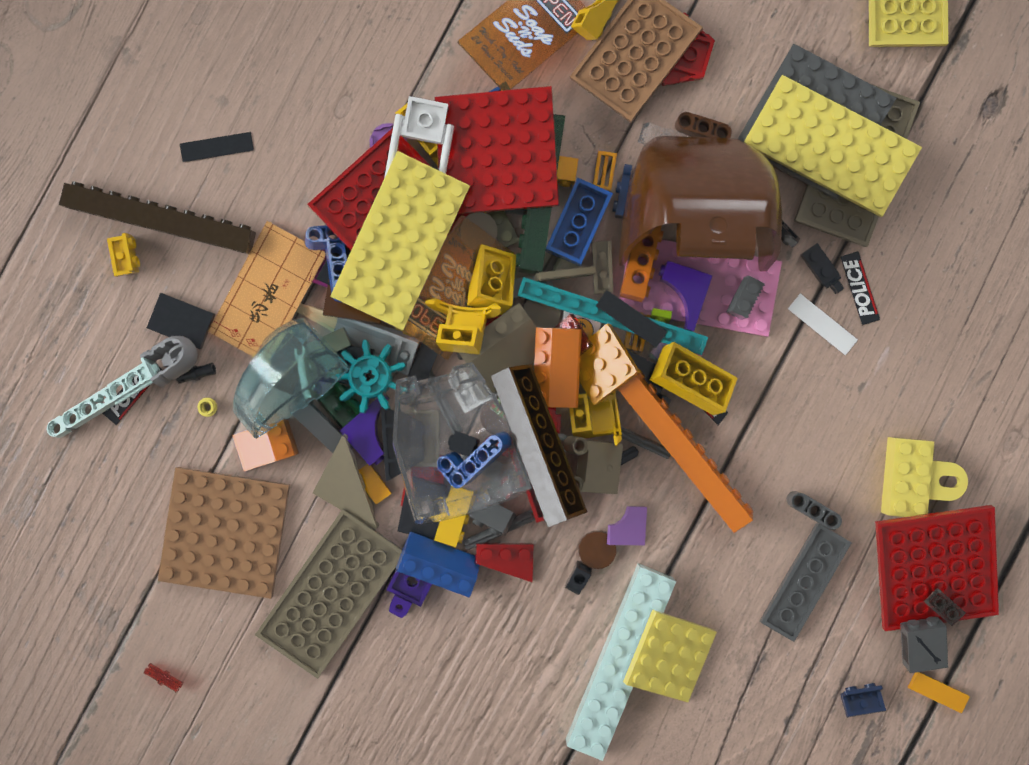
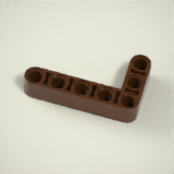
M690 112L681 113L675 122V129L679 133L691 137L720 138L717 134L718 130H722L725 133V138H731L732 134L731 127L728 124ZM686 119L689 122V126H683L680 120ZM699 125H705L707 132H701Z

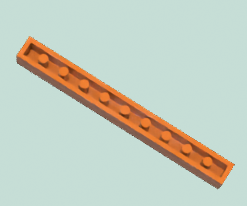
M640 370V373L618 390L734 533L753 521V509L748 503H744L740 499L742 496L736 488L732 489L728 484L730 481L724 473L720 474L716 469L718 466L712 458H707L702 445L695 443L689 429L682 427L680 418L675 413L672 414L670 412L668 403L663 398L660 399L657 396L656 388L651 383L648 384L645 381V375Z

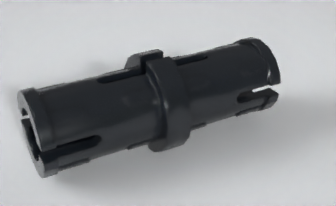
M214 363L198 367L195 365L188 372L176 378V381H178V384L190 380L198 381L203 377L215 375L216 367Z

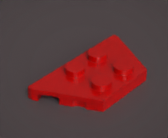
M702 30L661 85L667 86L703 79L715 40Z

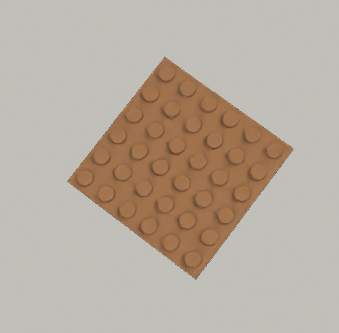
M176 467L158 581L271 599L274 592L290 484Z

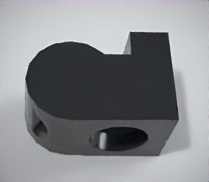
M577 560L565 584V588L579 595L592 575V568Z

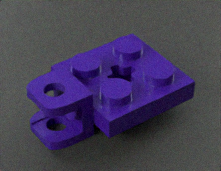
M396 570L387 588V591L395 594L390 603L389 612L403 618L408 613L412 603L420 607L422 606L432 584L416 578L418 583H413L411 586L409 585V580H407L411 576ZM400 604L403 608L399 609L396 605Z

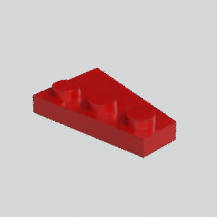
M476 543L475 563L533 583L534 544Z

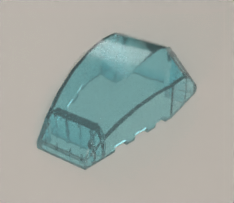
M307 319L291 320L275 329L265 338L243 372L236 387L233 399V412L250 434L257 439L276 427L277 423L281 420L291 417L292 413L298 409H303L312 400L322 397L350 367Z

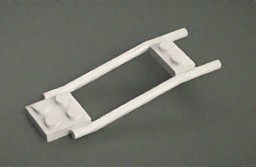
M409 96L406 115H395L385 176L397 152L400 136L440 145L443 144L439 171L446 174L454 132V125L445 124L448 104Z

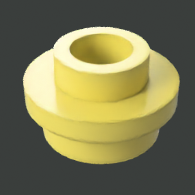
M203 398L198 403V411L202 416H213L217 411V403L212 398ZM206 404L211 406L209 411L205 409Z

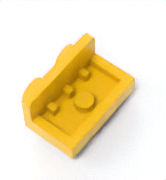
M122 233V236L107 238L114 276L119 277L139 273L140 260L135 253V248L137 247L135 238L128 233Z

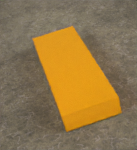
M921 672L914 673L908 685L909 689L959 713L963 712L970 698L969 695Z

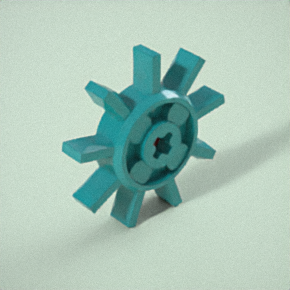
M363 340L364 356L357 360L350 353L343 351L341 353L342 356L351 363L349 373H333V378L349 380L351 388L339 397L340 400L345 402L357 393L362 396L360 404L361 413L366 414L369 400L373 398H378L381 406L385 410H389V402L384 396L389 388L398 392H405L406 390L401 384L392 382L394 372L407 368L404 362L393 366L388 365L386 358L391 353L393 347L387 344L381 354L375 356L371 355L369 341ZM373 374L375 376L374 379L369 380L367 375Z

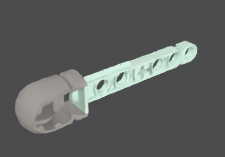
M171 336L153 346L151 350H147L140 355L142 364L64 412L62 416H58L50 421L47 425V433L52 437H64L72 432L71 429H77L152 383L159 387L165 386L171 380H175L194 366L198 356L195 345L184 336ZM161 359L163 366L167 367L163 371H160L158 364H156V361ZM138 375L139 382L134 386L132 379ZM122 385L123 392L121 395H117L116 390L118 386ZM90 404L92 411L87 415L85 408ZM75 414L76 421L71 424L69 421L70 417ZM59 424L61 427L60 431L55 434L54 427Z

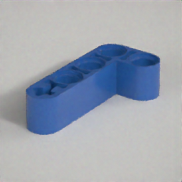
M326 225L312 226L306 230L305 245L310 250H325L332 294L340 276L335 274L334 271L339 270L342 272L347 261L345 244L338 237L337 239L330 238V235L335 234ZM315 236L318 240H312L310 237ZM332 253H338L340 256L335 257Z
M504 431L488 437L465 460L457 452H450L437 460V467L454 488H461L475 480L510 447L511 437Z

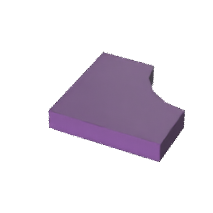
M627 506L621 520L615 524L608 525L607 544L645 545L647 507Z

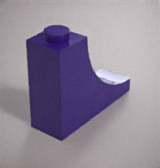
M667 261L665 265L662 264L658 275L661 277L659 281L670 286L678 294L685 309L684 329L693 332L713 275Z
M385 393L384 396H385V398H386L387 401H388L390 398H389V396ZM378 398L368 406L366 414L359 413L340 430L342 435L345 433L348 436V442L369 466L373 463L377 466L384 460V449L377 431L378 418L382 407Z

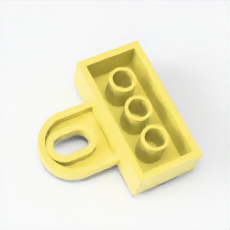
M888 437L881 513L900 517L928 514L929 499L953 501L965 493L968 486L967 474L958 464L933 461V441ZM942 476H954L957 479V484L954 487H943L940 485L939 479Z

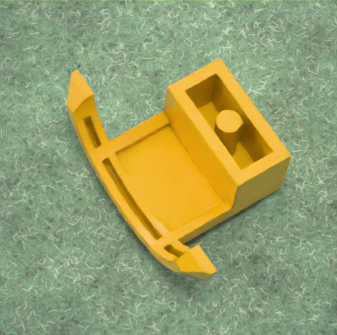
M436 298L425 301V304L433 310L447 314L446 323L439 324L436 344L440 349L447 352L480 355L487 318L500 315L502 311L497 303H492V305L483 308H469L451 305Z
M616 391L598 405H593L587 393L580 394L578 396V408H569L573 436L591 438L614 434V444L617 447L622 440Z

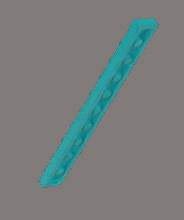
M525 277L522 279L517 296L603 324H611L613 327L634 333L596 307L598 303L596 300ZM648 318L667 331L661 340L662 343L670 344L675 342L693 353L703 355L708 340L707 336Z

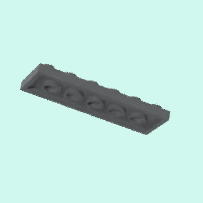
M816 523L761 617L760 622L795 642L852 542Z

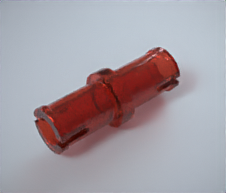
M152 663L144 671L145 675L158 681L157 684L165 685L175 691V693L180 690L178 688H181L184 683L170 675L169 671H163Z

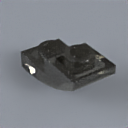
M939 588L924 600L931 609L951 626L966 614L963 609Z

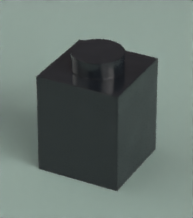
M455 431L454 435L451 434L448 441L449 450L467 457L478 448L480 443L479 439Z

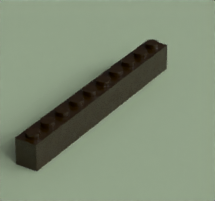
M72 181V184L64 183L59 201V205L62 207L251 255L256 232L252 231L250 226L240 224L239 227L233 226V222L221 219V222L214 221V217L204 214L202 217L195 216V212L184 210L183 213L178 212L176 207L165 205V208L158 207L159 203L149 200L146 203L139 202L140 198L128 195V198H123L120 193L109 191V194L103 193L101 188L91 186L90 189L84 188V184Z

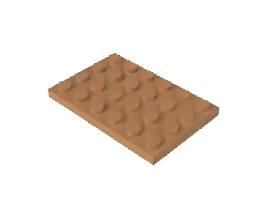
M628 0L571 74L570 79L632 123L701 33L703 27L665 0Z

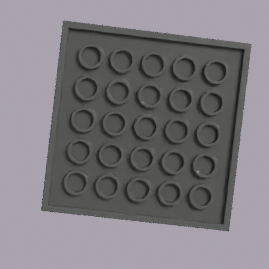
M793 44L738 139L743 142L745 141L782 75L878 125L882 124L896 97ZM766 157L775 168L810 185L834 200L838 199V194Z

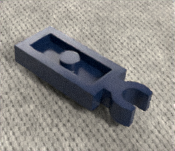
M629 164L624 165L622 180L617 182L616 193H619L618 201L614 200L612 212H616L615 218L622 219L624 215L632 165Z

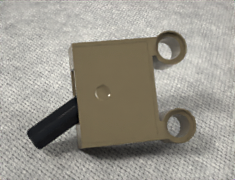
M568 436L563 443L564 449L567 452L578 455L576 476L574 478L580 493L618 494L621 465L636 458L639 454L635 446L622 452L623 444L619 443L615 447L614 442L586 440L577 436Z

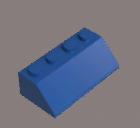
M410 531L396 565V570L470 598L480 565L475 563V555Z

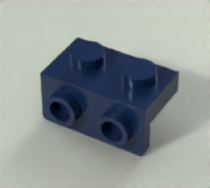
M875 683L864 685V688L857 689L856 686L845 688V691L840 695L846 717L885 712L886 708L881 694V690H883L882 685L876 686Z

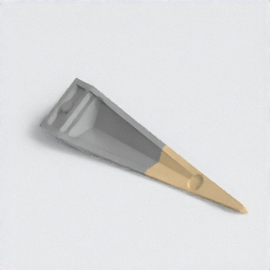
M300 303L296 312L332 332L344 327L351 343L356 347H362L363 340H368L371 349H375V356H379L387 344L391 345L393 348L386 358V362L389 366L404 362L407 368L398 372L405 375L409 374L420 342L419 339L403 334L402 331L374 323L323 316V309Z

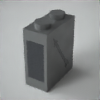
M928 617L927 619L909 620L908 622L900 623L902 663L909 673L948 668L947 626L939 617Z

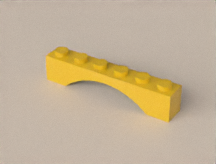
M596 0L588 7L579 10L571 28L586 40L598 39L602 35L603 28L612 16V10L619 0Z

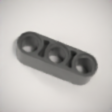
M792 491L787 495L786 500L790 507L817 523L832 530L841 526L842 518L838 513L798 491ZM796 496L801 497V502L798 505L794 504ZM816 505L817 512L811 515L810 510ZM833 515L834 521L828 524V517Z

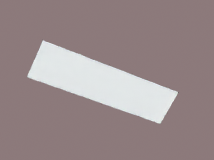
M799 294L788 308V310L844 355L849 352L858 340L802 294Z

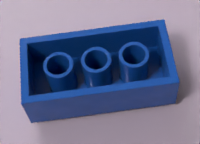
M577 177L545 251L580 267L613 193Z

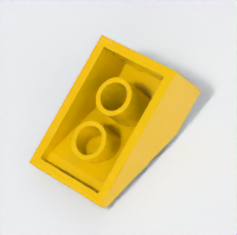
M483 244L480 245L468 290V306L483 308L492 305V303H497L502 310L500 315H503L512 307L516 266L515 254Z

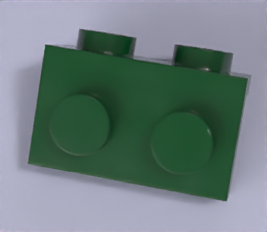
M337 382L322 397H319L317 401L342 429L361 412L360 403L356 399L351 397L345 402L340 400L339 397L348 389Z

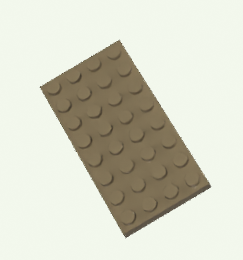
M877 87L896 97L895 102L880 126L907 139L920 102ZM807 185L794 222L857 245L868 247L879 216L840 195L837 200H834Z
M342 509L255 636L318 679L395 569L403 549Z

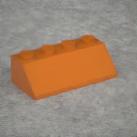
M536 327L534 373L547 407L578 408L582 329Z

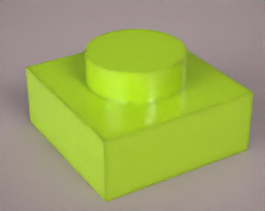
M653 308L650 318L669 324L672 311Z

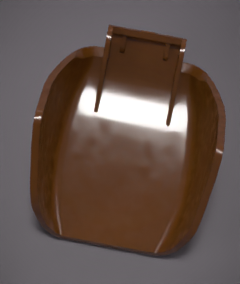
M657 136L643 146L629 185L619 246V266L626 265L632 249L642 239L651 234L655 227L676 223L677 257L753 260L757 238L759 270L767 272L781 252L782 236L780 188L773 165L761 152L739 139Z

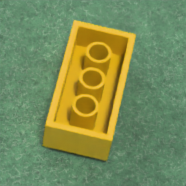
M672 342L663 346L650 381L704 411L717 415L726 412L738 378L681 345Z

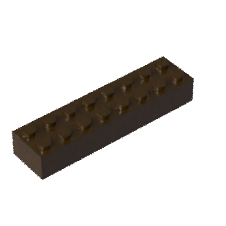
M532 365L508 367L492 375L493 386L499 396L500 405L505 412L507 423L511 428L514 442L519 449L522 463L525 465L528 479L532 484L536 500L540 505L543 519L547 526L550 527L587 513L588 511Z

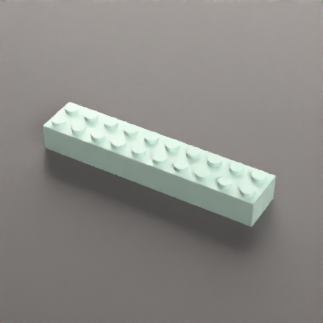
M639 563L637 564L567 734V747L603 761L633 689L632 686H628L623 682L652 609L662 613L665 611L676 584L673 577Z

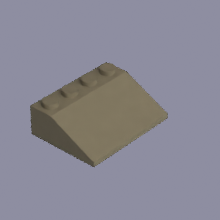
M518 303L485 327L480 355L459 353L489 395L496 391L493 386L492 375L508 367L534 364L536 326L520 303Z

